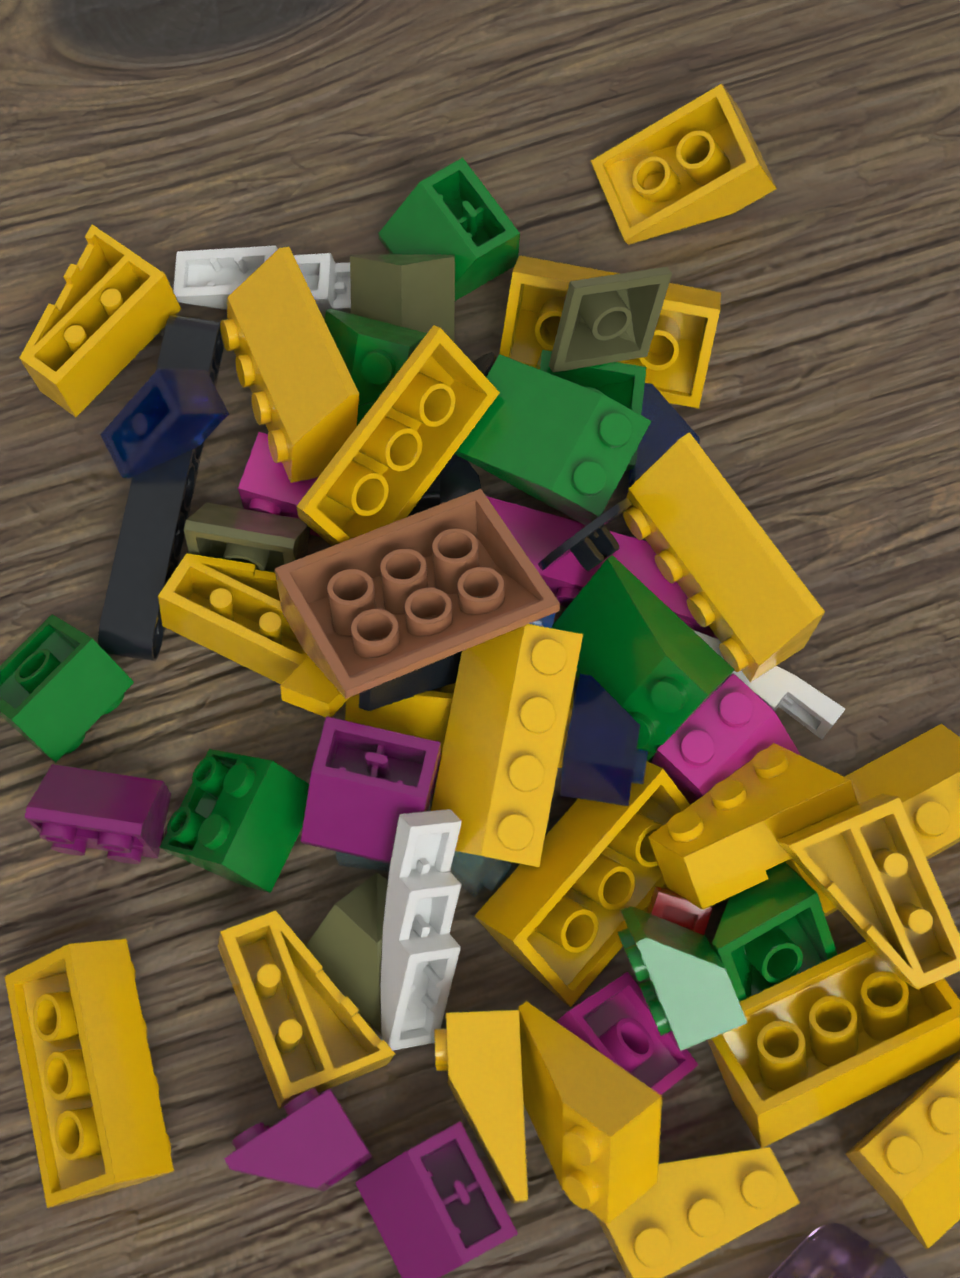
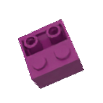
M326 716L311 771L301 843L390 864L399 815L429 810L441 761L440 742Z
M52 764L28 803L24 818L40 833V838L52 842L51 849L54 851L82 856L85 855L86 848L108 851L107 858L129 864H140L142 856L158 859L171 792L164 781Z
M313 1087L285 1105L284 1109L288 1116L271 1128L269 1125L265 1126L262 1121L233 1139L231 1143L236 1151L225 1157L224 1160L229 1169L236 1172L325 1191L374 1157L334 1093L328 1089L320 1095L316 1088Z
M461 1121L405 1151L355 1182L402 1278H440L518 1234Z

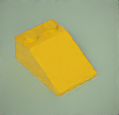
M723 84L716 86L591 160L624 241L628 245L731 215L777 189L741 110Z
M526 1001L518 1007L524 1106L562 1190L566 1192L569 1199L581 1209H588L603 1222L609 1224L657 1184L662 1096Z
M519 1010L446 1013V1029H434L436 1071H448V1085L511 1203H524L528 1201Z

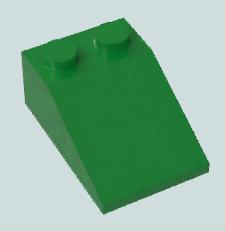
M499 354L486 378L500 393L454 454L587 526L602 515L646 433L651 420L602 393Z
M613 555L606 559L552 626V629L583 634L575 676L603 725L635 756L649 761L655 755L656 750L683 725L735 670Z

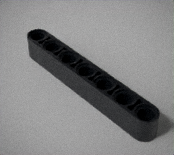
M170 315L166 323L100 620L98 645L109 655L156 661L161 650L165 627L162 626L158 595L179 565L185 536L184 526L189 517L224 349L219 321Z

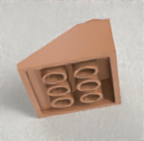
M481 489L274 568L283 615L304 652L345 699L560 611L559 601Z

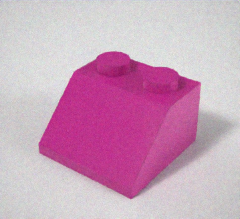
M733 673L656 750L651 763L665 770L691 805L710 791L715 784L725 780L752 760L758 752L768 748L773 743L800 756L801 754L776 712Z
M628 972L569 1010L556 1021L660 1095L699 1065L687 1049L680 1051L672 1032L660 1035L640 987Z

